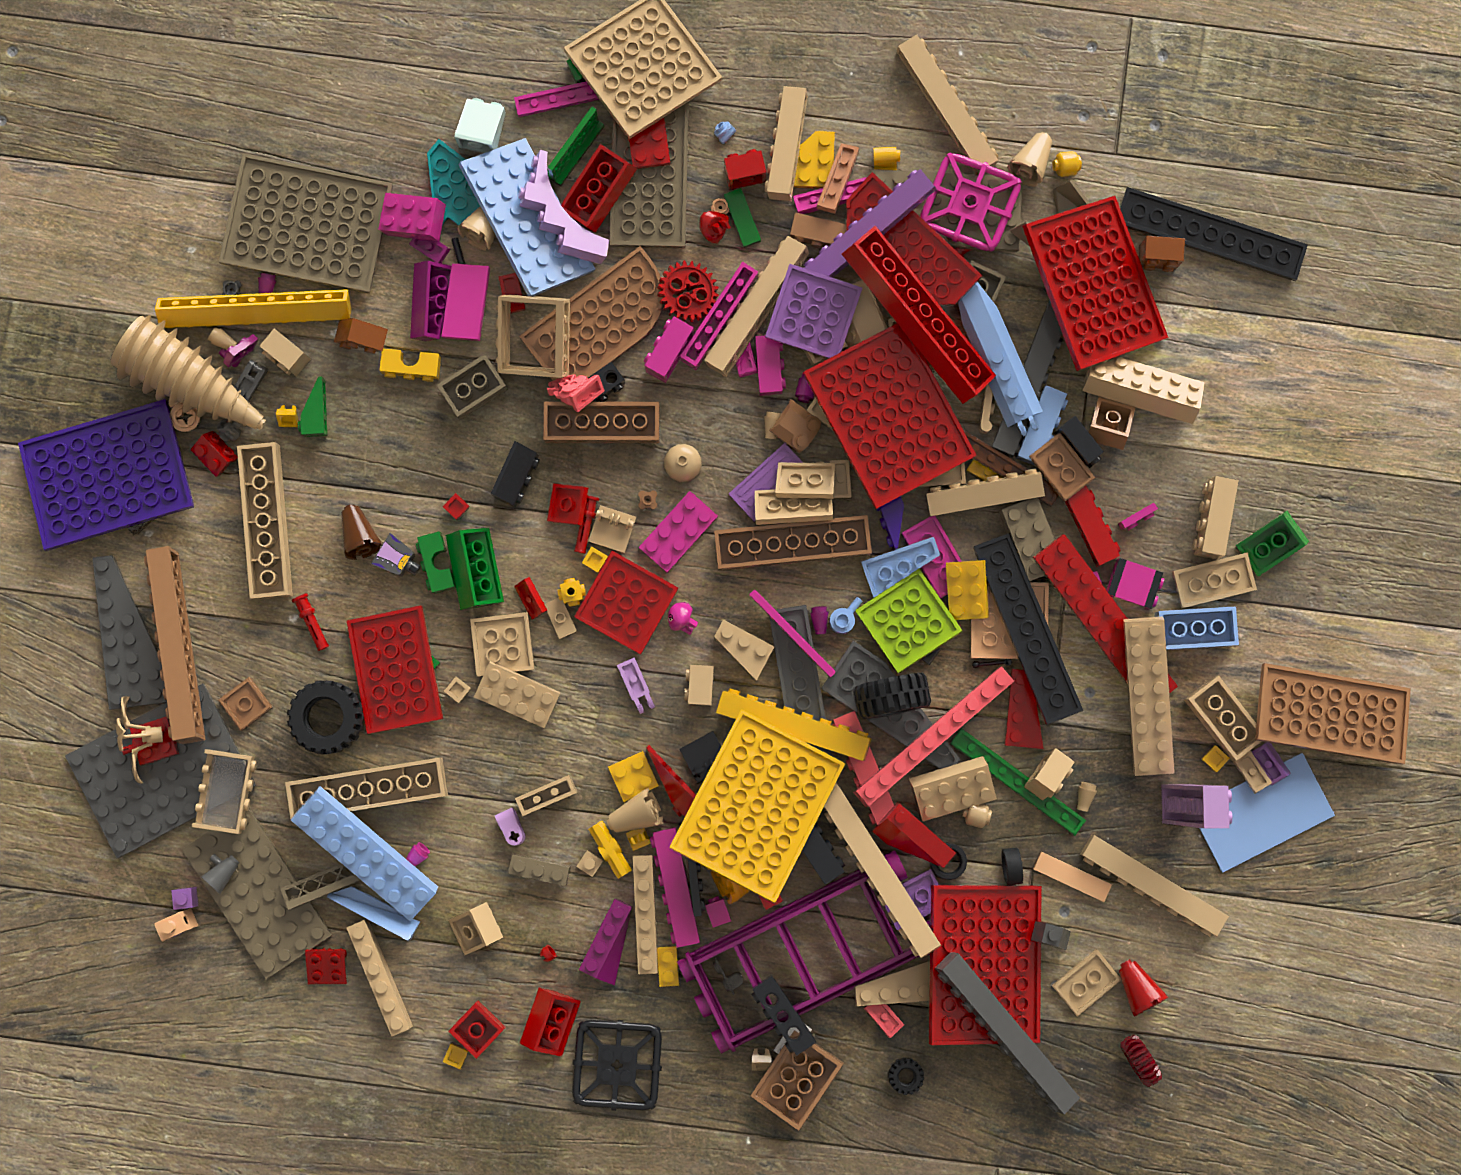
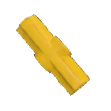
M603 820L590 827L588 830L597 843L600 854L609 863L615 876L619 879L632 871L622 854L623 851L620 845L612 837Z

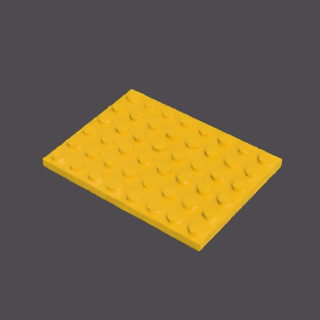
M741 709L669 848L775 904L845 763Z

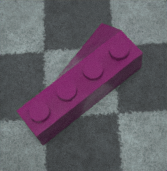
M428 260L414 263L411 339L425 342L440 339L452 266Z
M617 898L613 900L579 968L580 971L615 985L633 906Z

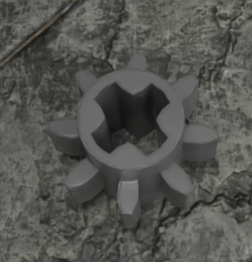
M223 419L217 425V430L219 431L217 435L225 442L228 440L235 441L241 434V430H239L241 425L238 422H228V419Z

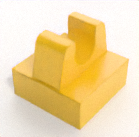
M285 405L277 409L276 417L279 427H298L299 420L295 405H292V409H286Z
M645 828L626 833L633 851L651 844Z

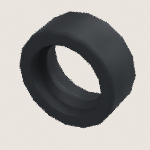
M945 843L959 856L960 863L958 868L954 872L946 873L940 870L938 865L931 862L930 867L934 874L941 879H957L966 870L967 857L963 849L956 844Z
M1017 847L1003 849L1001 859L1006 885L1022 884L1023 866L1019 849Z

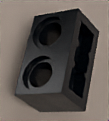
M612 361L590 376L599 375L605 390L592 402H605L608 399V395L613 391L617 393L624 388L625 380ZM615 375L617 380L615 383H608L606 381L607 377Z

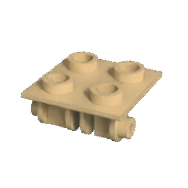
M600 505L588 542L625 553L636 517Z

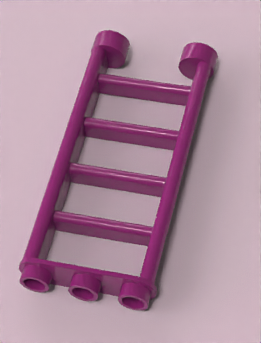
M895 850L883 855L900 882L908 878ZM859 869L693 952H686V957L677 961L686 982L695 978L698 981L703 993L694 996V999L703 1018L713 1014L720 1027L711 1032L721 1054L730 1049L732 1052H735V1048L774 1029L773 1027L776 1024L772 1019L768 1020L766 1018L734 1034L701 962L734 947L752 986H755L761 980L743 942L776 926L810 996L793 1005L799 1016L853 990L855 986L869 982L917 958L910 948L902 950L874 891L867 882L869 876L866 872L861 873ZM857 885H860L894 956L863 971H860L827 903V900ZM817 905L852 975L821 992H818L784 922ZM767 996L766 1002L772 1005L769 996ZM785 1011L777 1014V1019L780 1021H785L788 1018V1013Z

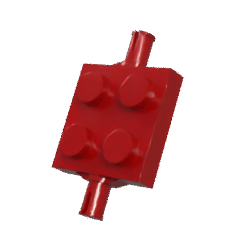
M167 717L141 724V726H150V728L161 726L163 742L152 743V746L138 751L137 757L141 766L179 754L177 742L172 741V738L169 737L168 727L171 726L170 720ZM130 728L131 734H142V729ZM142 737L132 738V744L123 747L122 753L123 755L131 753L132 749L142 746L147 742H143Z

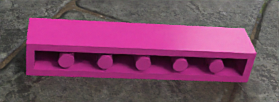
M742 261L680 355V361L694 370L698 369L707 351L712 348L717 336L723 331L727 321L733 316L738 305L743 301L748 290L758 278L757 270Z
M676 827L653 832L650 841L652 848H656L657 851L654 860L656 867H660L661 875H658L660 887L664 886L665 894H662L664 906L668 905L669 913H666L668 925L672 924L673 932H670L672 944L676 943L678 948L700 943L682 855L669 848L677 833Z

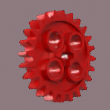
M684 260L681 266L676 262L675 268L670 265L668 271L663 272L664 277L659 279L662 284H659L657 289L662 291L658 292L657 296L663 297L659 303L666 304L663 310L670 309L669 316L675 313V317L679 318L681 316L683 322L688 317L690 322H693L695 317L699 321L702 318L701 314L704 317L707 316V311H710L716 302L714 299H717L719 294L715 293L719 287L713 286L717 280L710 279L713 274L712 272L709 274L705 273L707 267L700 269L701 263L695 267L693 261L687 265ZM689 277H695L697 283H692ZM671 283H677L680 289H674ZM685 289H686L687 291H690V290L694 289V290L691 292V294H690L689 292L683 293V292L685 291ZM696 294H702L704 300H699ZM679 300L686 301L687 306H681Z

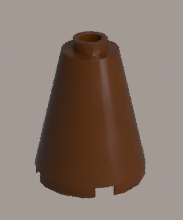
M354 504L347 505L341 512L345 557L350 560H357L356 556L362 555L363 558H367L376 554L380 546H382L381 540L361 508Z

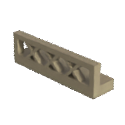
M341 863L282 887L280 890L288 910H291L361 881V879L355 874L348 877L341 875L344 867ZM340 868L339 873L334 872V870ZM332 873L337 875L335 882L332 884L322 882L325 874ZM322 876L320 881L315 879ZM310 880L319 883L317 889L312 892L304 890L306 883ZM291 888L300 890L298 898L289 901L285 891Z

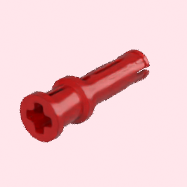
M587 495L582 526H579L574 552L586 554L592 519L596 517V504L600 499L598 497Z
M305 593L291 601L295 603L300 613L298 615L299 618L304 619L317 650L321 651L329 647V644L314 615L315 608L311 607L307 598L308 593Z

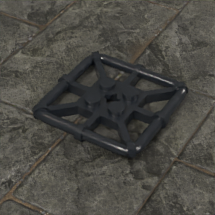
M601 1020L581 1021L576 1033L575 1059L572 1061V1065H574L573 1102L584 1107L611 1108L612 1111H616V1109L653 1110L658 1099L659 1073L662 1071V1065H660L662 1045L660 1027L652 1024L623 1022V1020H618V1022ZM590 1028L617 1029L616 1044H603ZM622 1030L650 1032L635 1046L621 1045ZM584 1032L599 1048L598 1061L582 1059ZM654 1037L652 1064L637 1063L638 1050ZM616 1060L623 1064V1067H620L619 1070H615V1067H612V1063H615ZM582 1066H597L596 1080L580 1094ZM637 1069L652 1071L650 1098L636 1083ZM599 1084L613 1085L612 1101L585 1099L584 1097ZM618 1085L632 1086L645 1103L617 1101Z

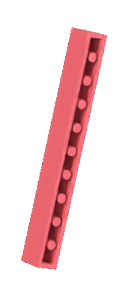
M1003 667L996 669L853 793L865 807L870 806L1011 685L1014 680Z

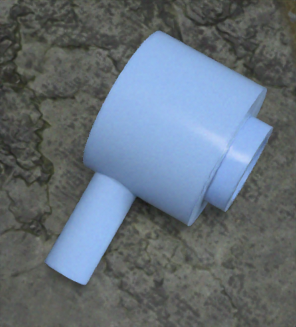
M856 597L847 609H836L829 618L830 628L838 634L848 633L855 624L853 613L863 601Z

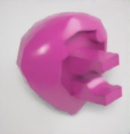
M679 602L670 608L668 624L672 631L682 630L691 635L693 628L697 627L698 622L690 618L693 609L689 603Z

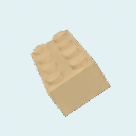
M1215 476L1208 480L1207 483H1204L1202 494H1205L1204 502L1201 501L1199 507L1201 519L1196 524L1198 536L1197 539H1194L1192 547L1195 550V556L1216 560L1225 556L1239 480Z
M1219 675L1212 677L1184 699L1231 761H1237L1262 742L1255 740L1256 722Z
M983 756L909 778L917 811L922 822L997 799L989 767Z

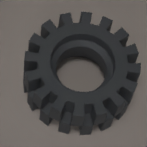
M904 1057L892 1063L888 1071V1079L892 1088L903 1095L914 1094L913 1092H918L924 1080V1072L918 1062L912 1058L907 1059ZM903 1069H910L914 1074L913 1080L908 1084H904L899 1080V1073Z

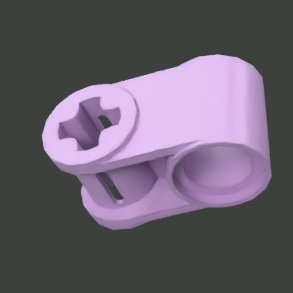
M511 807L495 815L506 841L510 845H521L525 840V833L515 809ZM513 832L519 833L518 841L512 840Z

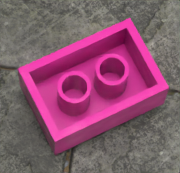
M385 193L378 230L387 236L439 241L446 204L438 198Z
M673 316L672 320H667L663 327L664 333L662 337H657L653 345L655 346L653 352H649L644 359L646 373L664 383L669 379L680 360V355L694 336V327Z

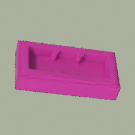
M751 342L748 343L746 349L736 361L740 378L758 373Z

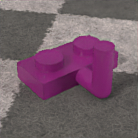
M254 334L248 338L244 337L236 346H230L227 350L221 349L218 354L224 358L223 363L228 368L230 366L238 367L241 359L254 350L258 338Z

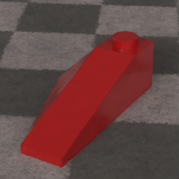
M648 745L646 747L674 805L672 809L679 817L682 815L685 817L696 794L660 755Z
M898 802L872 830L887 845L943 868L956 854Z

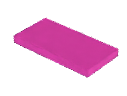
M452 263L442 338L480 341L490 274L489 266Z
M930 516L905 530L901 535L907 545L931 537L935 538L940 555L922 566L921 569L941 599L948 595L946 563L962 561L936 516Z

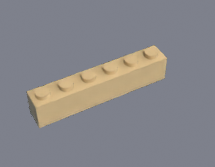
M784 86L783 93L779 94V104L781 107L776 113L778 126L773 131L775 144L771 146L770 156L772 157V163L768 164L767 170L770 176L769 181L766 180L765 192H767L769 199L792 201L808 99L806 88Z
M1030 469L1021 475H1017V472L1008 473L1005 478L998 479V476L987 477V481L979 482V479L968 481V484L965 485L952 483L949 484L948 488L941 489V486L931 487L930 491L926 492L930 516L1043 497L1045 493L1041 471L1037 472L1036 469Z
M653 854L634 855L633 875L638 974H657L658 954Z
M365 919L347 927L349 936L391 1036L413 1027L369 920Z

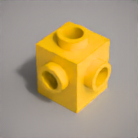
M575 578L563 580L564 583L560 584L561 589L557 590L559 600H563V603L565 605L568 604L569 607L580 605V602L584 600L583 596L586 595L584 584H580L579 580L575 581ZM573 588L575 590L574 594L569 595L568 589Z

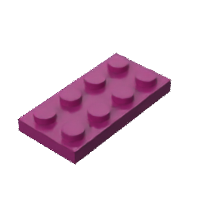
M689 491L639 546V549L668 573L718 518V515Z

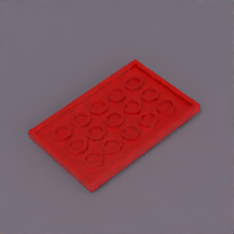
M420 605L347 620L367 734L443 719L423 607Z

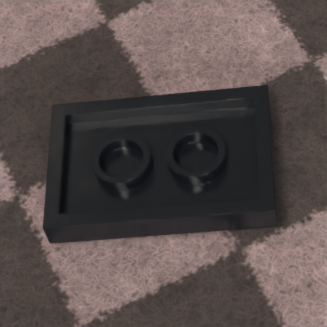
M688 858L694 917L702 916V911H705V900L700 898V892L703 891L702 879H698L701 865Z

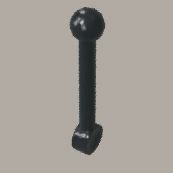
M1005 659L1003 661L991 662L974 661L972 663L973 668H978L979 666L1001 664L1010 666L1012 664V660Z

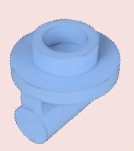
M720 122L715 127L714 134L724 144L736 132V129L729 122Z

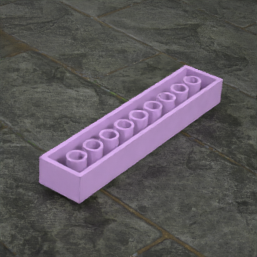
M1161 785L1162 823L1204 829L1230 828L1232 812L1229 811V803L1232 801L1231 790H1228V786Z

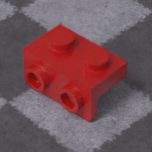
M214 431L202 434L190 449L215 477L220 476L230 463L238 459L234 451Z

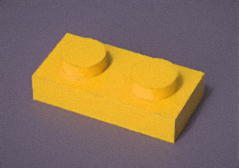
M677 946L657 947L659 987L679 986Z

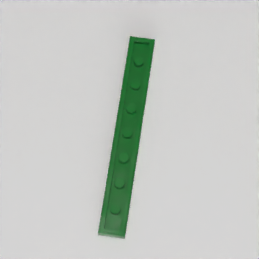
M961 728L950 742L953 747L971 760L983 756L988 764L991 775L1075 836L1086 822L1083 817L1056 797L1052 796L1051 798L1047 797L1041 800L1024 786L1029 780L1026 775Z

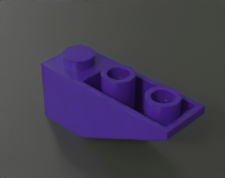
M901 496L876 509V511H880L882 516L879 519L882 529H886L888 533L886 537L889 548L893 547V550L898 549L904 504Z

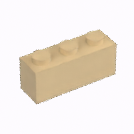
M568 775L515 798L522 816H525L578 792L571 775Z

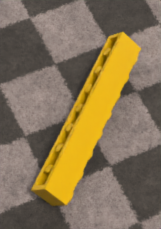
M731 688L728 691L722 692L716 711L718 714L736 719L742 709L801 741L862 761L866 759L872 738L868 737L869 733L860 730L854 733L849 731L850 727L839 724L836 727L831 725L832 721L823 718L817 721L812 719L813 715L802 712L799 715L794 713L795 709L784 706L781 709L776 707L777 703L768 700L762 703L757 701L758 697L747 694V697L739 695L740 691Z

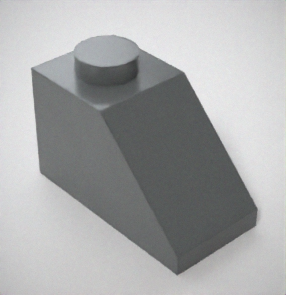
M1035 921L1031 940L1066 950L1071 931L1052 924Z

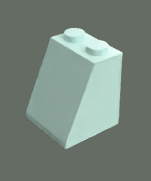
M478 98L467 99L454 136L459 148L481 153L497 149L506 114L504 107L496 102H491V104L484 103L483 100Z

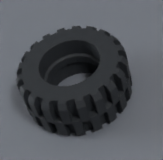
M912 673L855 686L853 691L858 716L862 720L928 707L931 704L927 677L924 673Z
M320 680L305 685L304 689L296 693L297 696L290 702V710H287V715H289L287 725L291 728L290 734L292 737H295L296 743L299 746H303L305 750L316 754L339 753L345 748L352 746V743L359 738L358 734L364 727L362 725L364 720L362 704L359 702L357 694L353 693L352 689L348 686L334 681ZM323 699L335 701L343 711V723L340 729L328 736L319 735L314 732L309 723V713L312 706Z

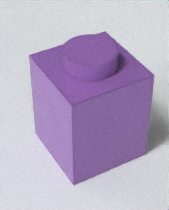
M197 887L171 890L173 910L198 906Z

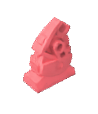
M575 374L568 375L549 382V388H547L549 396L555 395L562 402L573 406L576 412L582 410L605 391L599 375H594L589 379L587 376L582 375L578 377Z

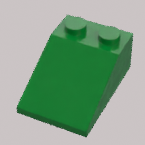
M1286 510L1242 540L1236 547L1241 554L1248 553L1251 568L1257 576H1260L1306 546L1309 540Z

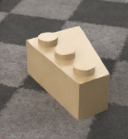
M725 620L722 621L714 636L724 649L757 681L774 646Z

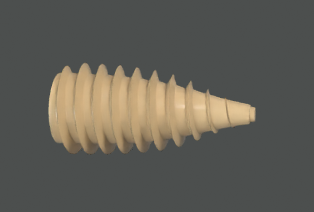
M151 314L147 317H138L130 325L120 339L111 358V365L118 368V379L121 380L130 376L129 383L131 387H135L142 382L144 394L156 390V400L160 401L168 396L170 407H174L180 402L183 403L184 413L197 408V416L199 418L206 413H210L213 420L222 417L228 419V422L235 421L253 429L258 428L261 430L266 423L264 416L241 395L242 390L237 391L232 386L233 377L226 380L222 376L223 365L214 369L211 366L212 355L206 359L200 356L201 346L191 350L188 347L189 337L180 342L176 338L177 328L170 333L164 330L165 320L156 325L151 322Z

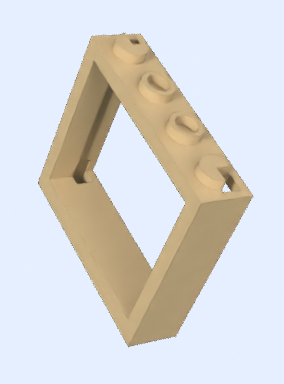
M520 295L498 296V305H496L498 310V318L496 320V329L498 330V337L496 339L498 373L556 378L568 376L570 299ZM510 302L556 305L555 369L510 365Z

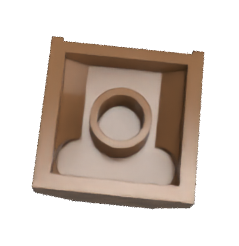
M790 399L789 404L769 431L793 450L800 453L809 446L818 433L821 421L818 417L812 415Z

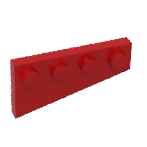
M1011 669V678L1014 682L1010 685L1004 745L1044 749L1037 703L1024 670Z

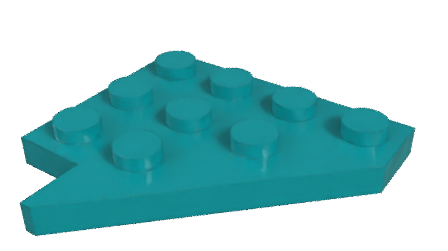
M438 139L427 152L432 198H438L446 204L442 226L448 219L459 226L480 205L459 167V163L466 159Z

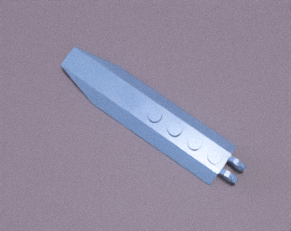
M977 282L958 302L962 324L971 345L996 375L988 384L1007 427L1017 423L1022 435L1026 436L1027 430L1022 421L1029 419L1031 428L1037 431L1038 427L1033 416L1042 413L1043 410L997 306Z

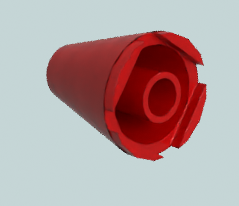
M1129 959L1120 964V977L1134 1017L1168 998L1165 992L1136 961L1131 962Z

